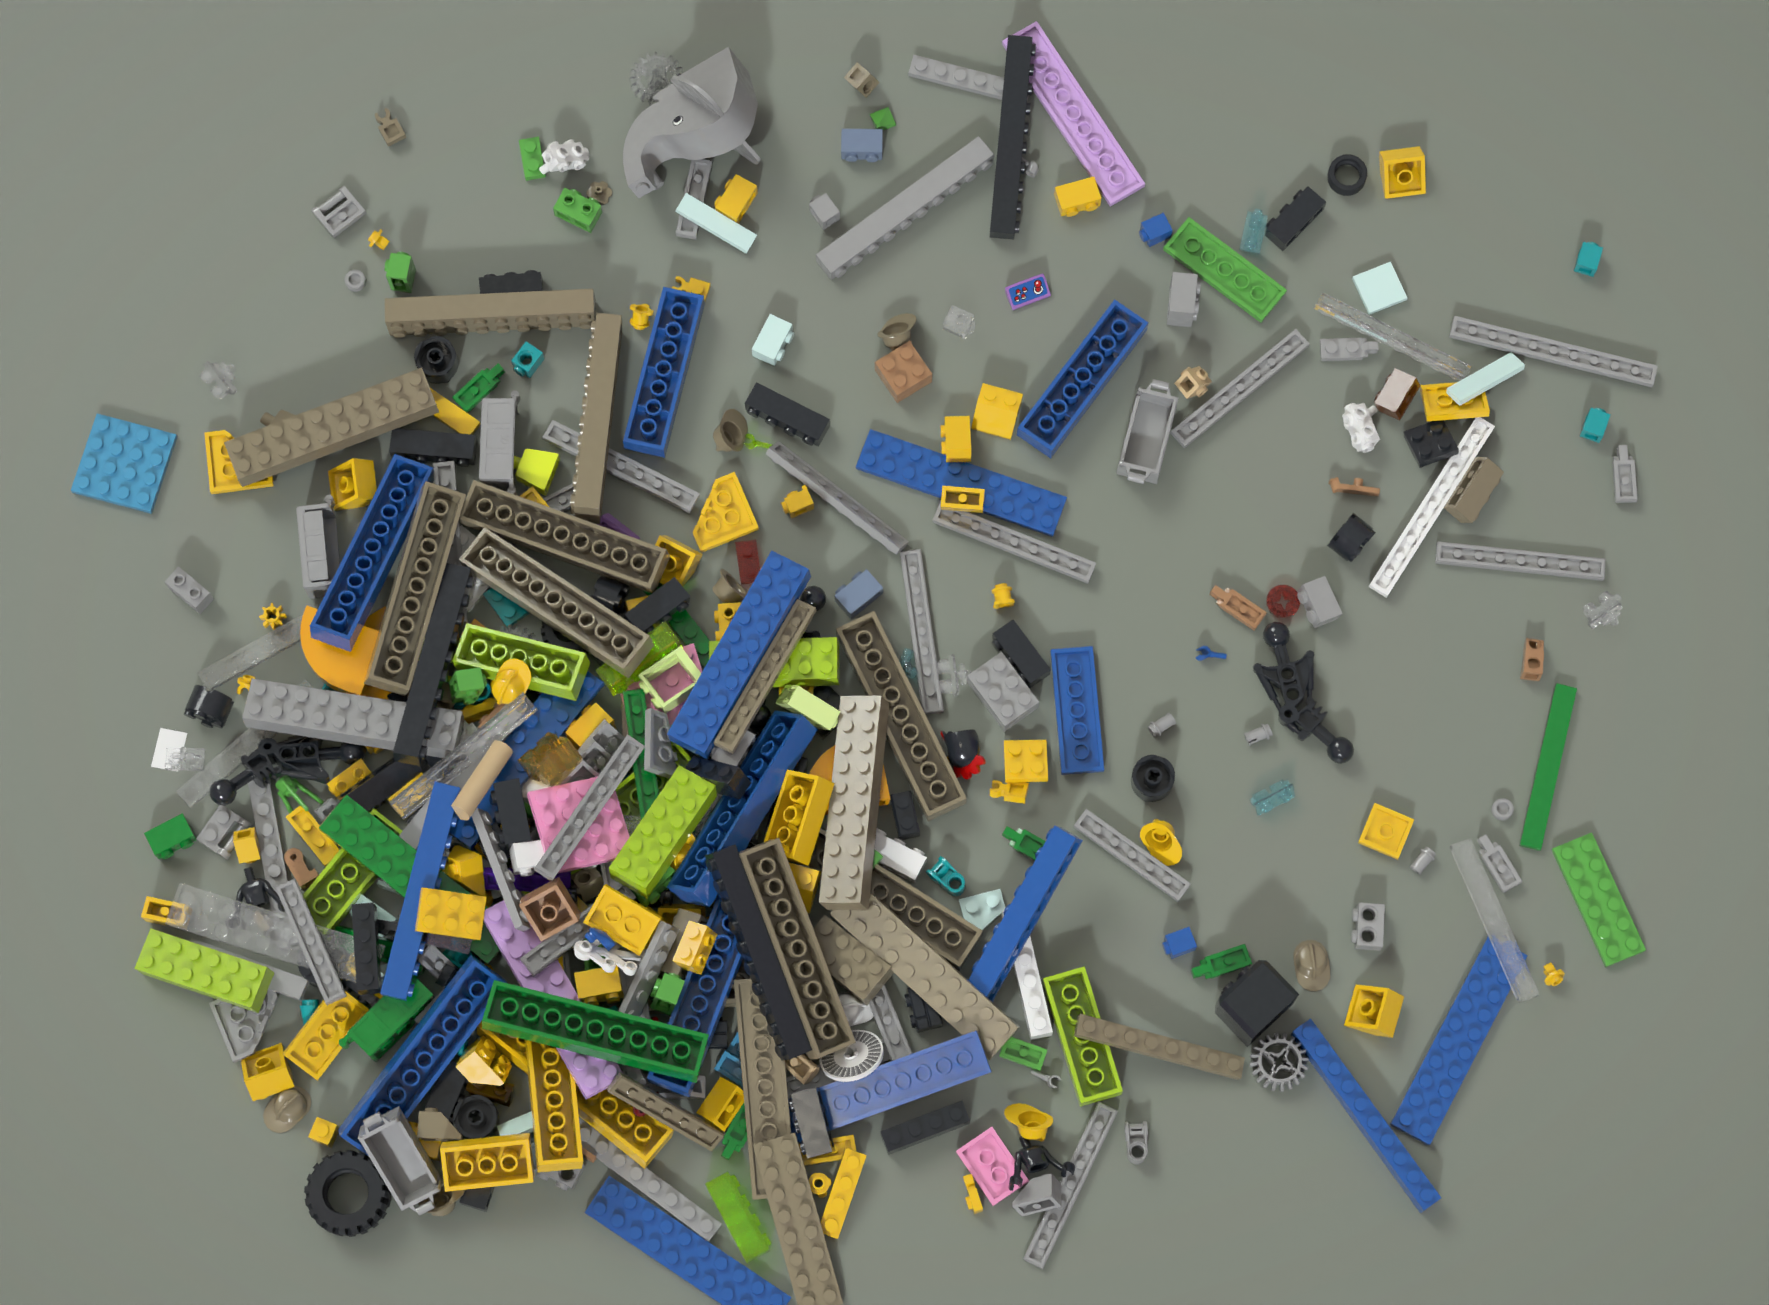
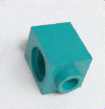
M1583 242L1578 253L1574 271L1594 277L1603 247L1594 242Z
M526 341L511 360L514 367L513 370L522 377L526 375L531 378L544 361L543 352ZM526 358L532 360L530 364H522V361Z
M1590 408L1580 437L1600 443L1611 414L1606 413L1601 408Z

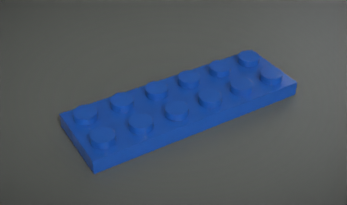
M1093 646L1051 649L1061 775L1104 772Z

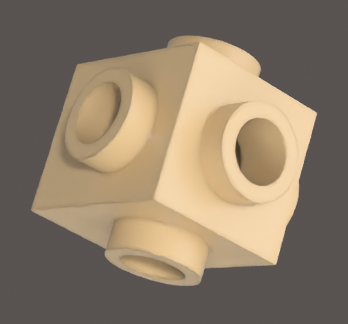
M1200 366L1192 369L1191 367L1186 368L1174 384L1186 399L1194 396L1201 397L1208 391L1207 386L1212 381L1208 377L1207 372Z

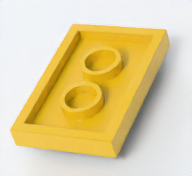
M1457 382L1420 386L1426 421L1489 417L1490 410L1486 392L1459 406L1446 393L1447 388Z
M605 884L583 923L591 928L606 932L613 941L640 956L662 917Z
M421 888L415 931L481 940L486 897Z

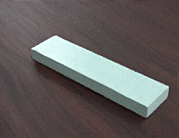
M688 193L684 195L675 211L744 253L748 252L757 236Z
M1510 352L1448 387L1446 393L1460 406L1524 370L1525 364Z

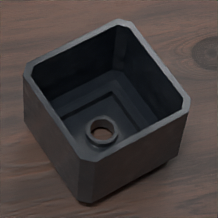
M1258 960L1251 968L1246 966L1238 974L1235 983L1230 981L1222 989L1221 996L1215 1005V1014L1247 1047L1285 1013L1299 996V993L1267 960Z

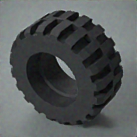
M347 1150L346 1152L337 1151L332 1156L327 1155L323 1157V1161L320 1164H315L313 1173L309 1174L306 1179L308 1184L304 1188V1193L306 1194L305 1204L309 1209L308 1212L318 1225L328 1232L342 1237L343 1235L355 1237L356 1234L360 1233L363 1235L370 1228H375L379 1225L378 1221L381 1218L384 1219L387 1214L385 1211L387 1207H390L391 1201L389 1198L391 1192L369 1156L353 1150ZM345 1173H354L361 1176L368 1186V1198L361 1209L352 1214H342L335 1211L328 1201V1190L331 1183L338 1176Z

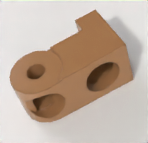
M1525 639L1520 679L1540 680L1543 674L1544 661L1543 640Z
M291 848L286 851L284 860L304 891L310 887L319 874L315 868L309 871L305 864V856L299 849Z

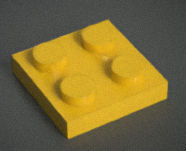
M1004 740L1005 783L1048 782L1046 740Z
M1374 803L1358 843L1398 860L1414 819Z

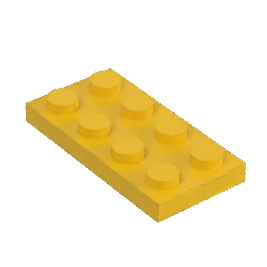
M346 991L347 997L329 1005H326L323 1000L282 1053L317 1081L341 1051L342 1047L339 1045V1040L347 1035V1031L369 1011L366 1006Z

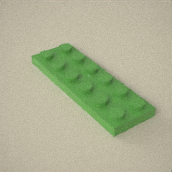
M1190 217L1187 218L1163 248L1165 252L1193 273L1198 274L1201 279L1260 323L1263 322L1287 292V289Z
M1592 832L1553 848V855L1605 968L1645 952L1646 948Z

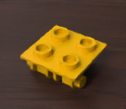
M360 758L327 783L328 790L337 797L369 775L371 771Z

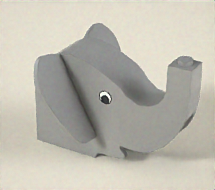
M729 47L681 75H674L670 79L673 84L664 88L653 97L657 103L642 111L633 122L624 143L623 165L628 187L638 198L656 189L654 181L655 169L662 162L672 158L700 160L715 157L734 149L754 164H758L761 161L758 154L745 141L754 125L758 107L757 98L749 72Z

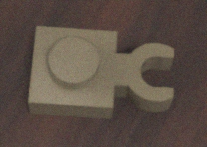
M385 108L386 116L380 118L378 113H375V118L379 124H382L378 129L389 147L405 139L406 135L396 118L391 120L390 111Z

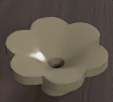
M604 181L600 183L592 182L586 195L588 198H594L600 204L605 205L608 203L609 197L612 196V190L608 188V184Z

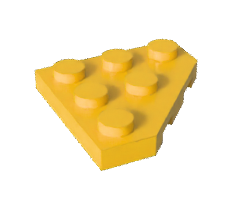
M226 430L204 433L211 494L274 486L273 476L242 487L237 479L224 442L232 440L234 437Z
M735 472L715 479L697 525L694 527L692 533L701 553L759 530Z

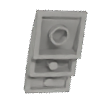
M604 719L575 753L554 786L598 777L625 737Z

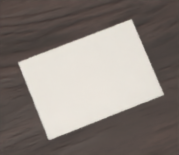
M160 728L151 767L178 772L187 733Z

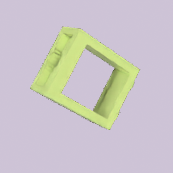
M680 646L639 674L641 681L639 686L645 694L649 692L653 698L651 702L657 710L661 709L664 713H668L688 698L701 672ZM679 662L694 683L664 702L650 682Z
M785 685L776 701V704L789 712L802 714L817 729L831 730L838 723L839 710L800 686Z

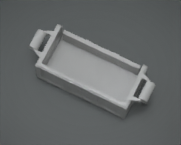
M1153 379V382L1147 389L1138 388L1116 472L1118 475L1128 477L1127 480L1141 484H1144V481L1157 484L1179 397L1171 396L1168 382ZM1151 387L1165 390L1167 394L1153 391Z
M512 391L511 398H483L481 411L480 482L517 495L516 483L513 477L515 415H519V402L521 400L518 391Z
M331 495L325 496V504L299 506L296 508L303 588L310 599L325 596L340 565L336 515L334 512L335 501Z
M398 1106L383 1115L378 1112L364 1119V1125L360 1126L358 1139L401 1211L410 1207L420 1216L434 1209L433 1194L441 1190L442 1178L400 1107ZM428 1197L430 1198V1201L418 1206L417 1208L415 1207V1204L423 1201Z

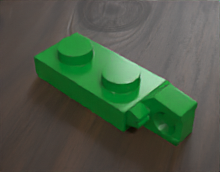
M498 363L491 370L488 368L482 369L452 397L453 400L466 413H469L501 382L499 378L505 373L504 368Z
M1007 826L1002 833L1003 837L1010 840L1009 845L1013 849L1033 861L1036 860L1035 855L1039 848L1043 847L1046 842L1025 829L1018 828L1015 831Z
M1242 944L1205 957L1199 961L1200 966L1194 967L1190 971L1193 979L1205 976L1206 979H1213L1246 966H1251L1252 961L1246 945Z
M744 1103L723 1137L722 1144L726 1145L721 1156L729 1160L734 1150L739 1152L747 1141Z

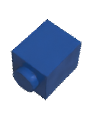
M1163 212L1141 222L1139 235L1142 241L1147 242L1148 246L1151 247L1171 238L1173 230Z
M1190 927L1165 935L1164 942L1162 943L1165 954H1170L1171 959L1195 951L1197 948Z

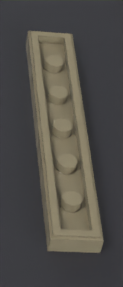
M619 1072L607 1088L608 1092L711 1152L725 1135L722 1130L622 1072Z

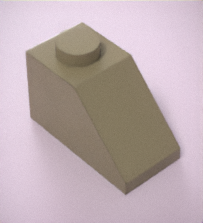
M425 1108V1111H419L417 1132L419 1140H464V1137L441 1112H438L437 1108Z

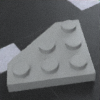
M267 991L259 1013L218 999L209 1003L233 1063L255 1054L278 1001L277 992Z

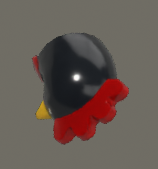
M973 729L958 732L948 731L947 734L944 731L940 732L948 750L947 759L954 767L953 772L956 778L962 776L964 779L969 780L972 774H979L981 771L980 765H984L986 760L980 755V741L976 731Z

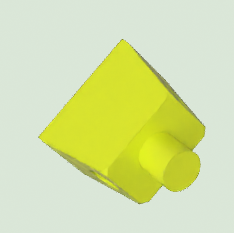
M525 449L522 458L514 456L513 469L517 470L515 474L517 481L529 488L533 486L537 492L547 496L560 463V457L557 453Z

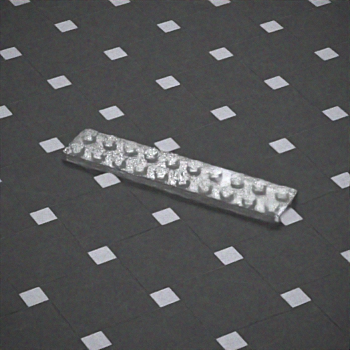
M179 883L165 922L166 925L310 969L288 916ZM316 925L338 977L356 983L354 937ZM379 944L380 963L386 949L381 944Z

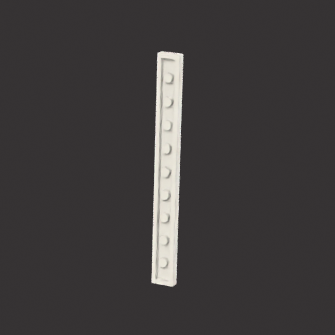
M1481 417L1475 418L1457 446L1459 454L1450 457L1373 578L1369 588L1386 598L1388 597L1474 458L1495 428L1494 425Z

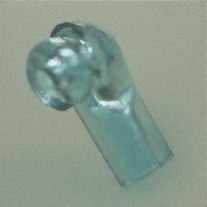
M904 648L899 662L906 676L914 678L917 674V669L912 667L910 663L914 651Z

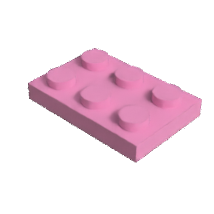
M990 1127L956 1151L992 1206H995L1019 1189V1186L1014 1184L1013 1191H1010L1008 1188L1010 1177L1014 1175L1015 1159L993 1127ZM1021 1170L1020 1177L1023 1179L1022 1186H1024L1029 1180Z

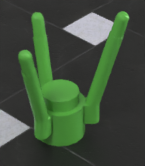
M289 775L283 776L275 784L279 790L277 794L283 800L289 814L293 809L286 796H293L305 811L309 810L303 800L296 794L297 788L320 804L324 803L317 795L301 785L296 778L291 779Z

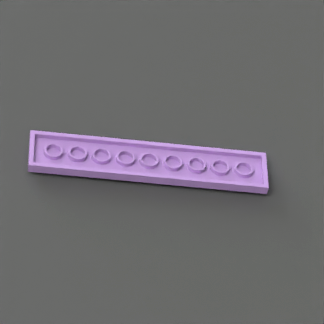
M1036 21L1013 34L1016 36L1033 37L1032 44H1036L1035 57L1031 56L1030 63L1034 64L1033 76H1029L1028 83H1032L1033 92L1089 176L1095 177L1098 189L1111 207L1145 187L1144 181L1038 22ZM1008 38L1002 41V45L1004 46L1006 51Z
M504 900L485 910L483 921L521 987L579 1001L575 989L558 960L535 977L532 976L520 961L521 957L543 942L540 941L531 924V928L524 932L515 929ZM556 1048L585 1099L607 1089L619 1072H622L615 1062Z

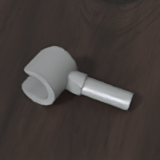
M1022 157L1021 161L1025 162L1027 167L1025 173L1034 178L1038 173L1037 164L1033 161H1026Z
M1035 1069L1031 1071V1074L1046 1081L1050 1088H1058L1051 1083L1052 1078L1061 1081L1058 1075H1045Z

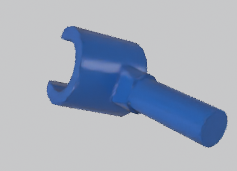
M1208 646L1196 649V651H1201L1203 654L1196 656L1198 661L1208 657L1226 659L1227 656L1224 653L1211 651Z

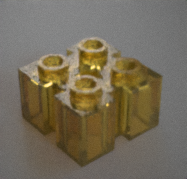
M547 732L536 743L537 746L523 754L518 759V762L532 780L542 781L543 784L552 787L561 781L562 776H564L563 772L574 769L582 757L568 738L562 736L558 738L556 734Z

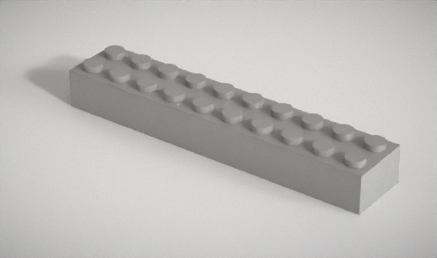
M252 679L242 719L248 728L393 750L406 702ZM438 708L436 721L433 720L431 725L433 727L431 740L427 739L426 743L428 747L427 756L456 760L465 721L462 711Z

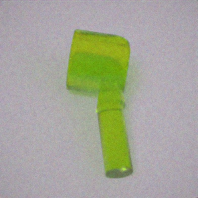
M752 434L745 435L747 439H752L751 443L743 442L748 449L755 447L768 449L772 446V444L756 440Z

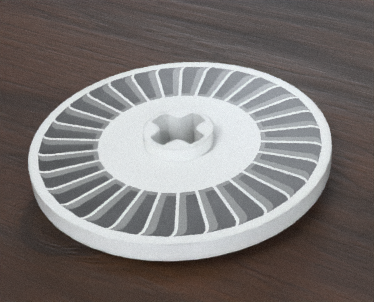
M851 1030L856 1043L821 1057L819 1061L822 1071L829 1078L841 1082L855 1081L866 1077L880 1065L884 1056V1047L879 1037L869 1031Z

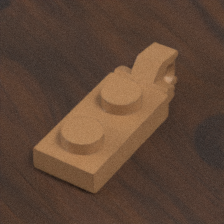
M1215 585L1210 591L1209 595L1217 600L1216 604L1220 606L1219 608L1253 631L1256 630L1267 614L1266 611L1233 589L1226 588L1224 591Z

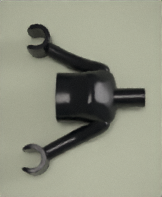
M252 867L244 869L247 882L239 888L233 916L227 921V926L231 930L235 929L233 926L235 921L239 927L243 926V921L239 918L243 897H245L248 909H254L270 903L267 896L268 893L278 903V909L285 912L279 895L266 879H255Z
M1020 1136L1019 1141L1023 1148L1015 1154L1014 1175L1010 1177L1008 1188L1010 1191H1013L1014 1184H1016L1021 1189L1023 1179L1020 1177L1022 1163L1028 1173L1042 1171L1050 1163L1061 1171L1062 1177H1066V1171L1074 1175L1075 1165L1072 1162H1065L1062 1165L1051 1156L1044 1146L1031 1145L1029 1139Z

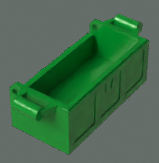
M420 964L418 975H413L411 984H415L412 997L408 996L407 1001L383 996L347 1031V1035L339 1040V1045L343 1049H348L354 1041L374 1062H378L416 1024L414 1019L435 998L417 979L425 971L423 966Z

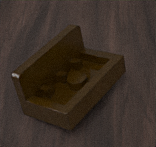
M468 1082L466 1091H469L470 1095H481L492 1102L510 1107L513 1101L514 1085L504 1082L501 1086Z

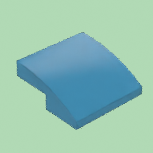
M737 1032L714 1069L743 1087L739 1035Z

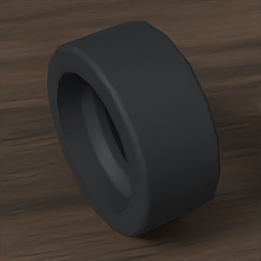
M1344 154L1335 158L1331 162L1327 174L1330 188L1343 196H1351L1358 193L1366 182L1367 167L1359 157L1352 154ZM1342 165L1355 167L1359 172V180L1353 185L1341 184L1335 177L1337 168Z

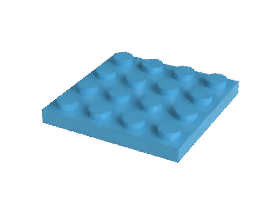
M97 413L71 492L152 514L177 440V435Z

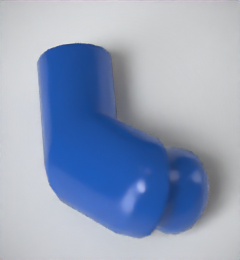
M590 928L588 929L589 932L585 934V938L590 943L597 939L608 951L616 945L613 939L602 930Z

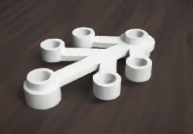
M596 939L593 943L586 940L576 942L574 954L580 960L592 959L608 973L614 972L617 965L625 974L632 976L635 974L637 964L640 965L647 949L643 950L642 954L638 956L633 952L618 950L623 946L615 942L616 945L608 951L605 947H597L601 943ZM622 959L635 960L637 964L632 961L625 962Z

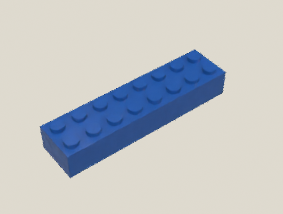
M663 287L623 439L624 449L665 458L705 305L704 295Z
M1114 299L1018 426L1017 436L1051 459L1146 333L1149 322Z

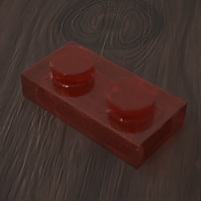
M756 540L735 542L741 585L753 583L760 571Z

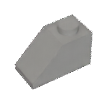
M1052 1173L1032 1178L1012 1202V1207L1022 1217L1061 1207V1183Z

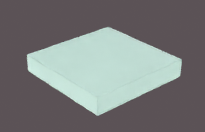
M1391 262L1355 275L1352 278L1369 315L1407 300L1406 293Z

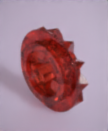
M1278 585L1272 588L1267 595L1266 601L1270 613H1273L1276 617L1284 618L1294 615L1300 606L1297 596L1298 592L1288 585ZM1281 594L1285 600L1289 601L1286 603L1285 609L1282 607V604L1277 603L1280 601Z

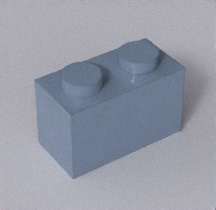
M842 129L841 159L849 162L857 160L876 162L882 160L883 129Z
M867 569L863 573L861 571L856 573L851 579L852 582L847 586L845 584L842 585L835 592V602L851 620L883 594V587Z

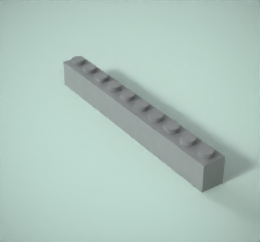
M978 136L817 253L816 262L831 280L835 277H841L851 265L856 266L866 254L874 253L884 241L889 242L896 235L895 233L899 230L907 229L917 217L922 218L932 206L940 205L947 195L955 194L962 184L973 181L977 176L976 174L980 171L988 170L993 165L994 154Z

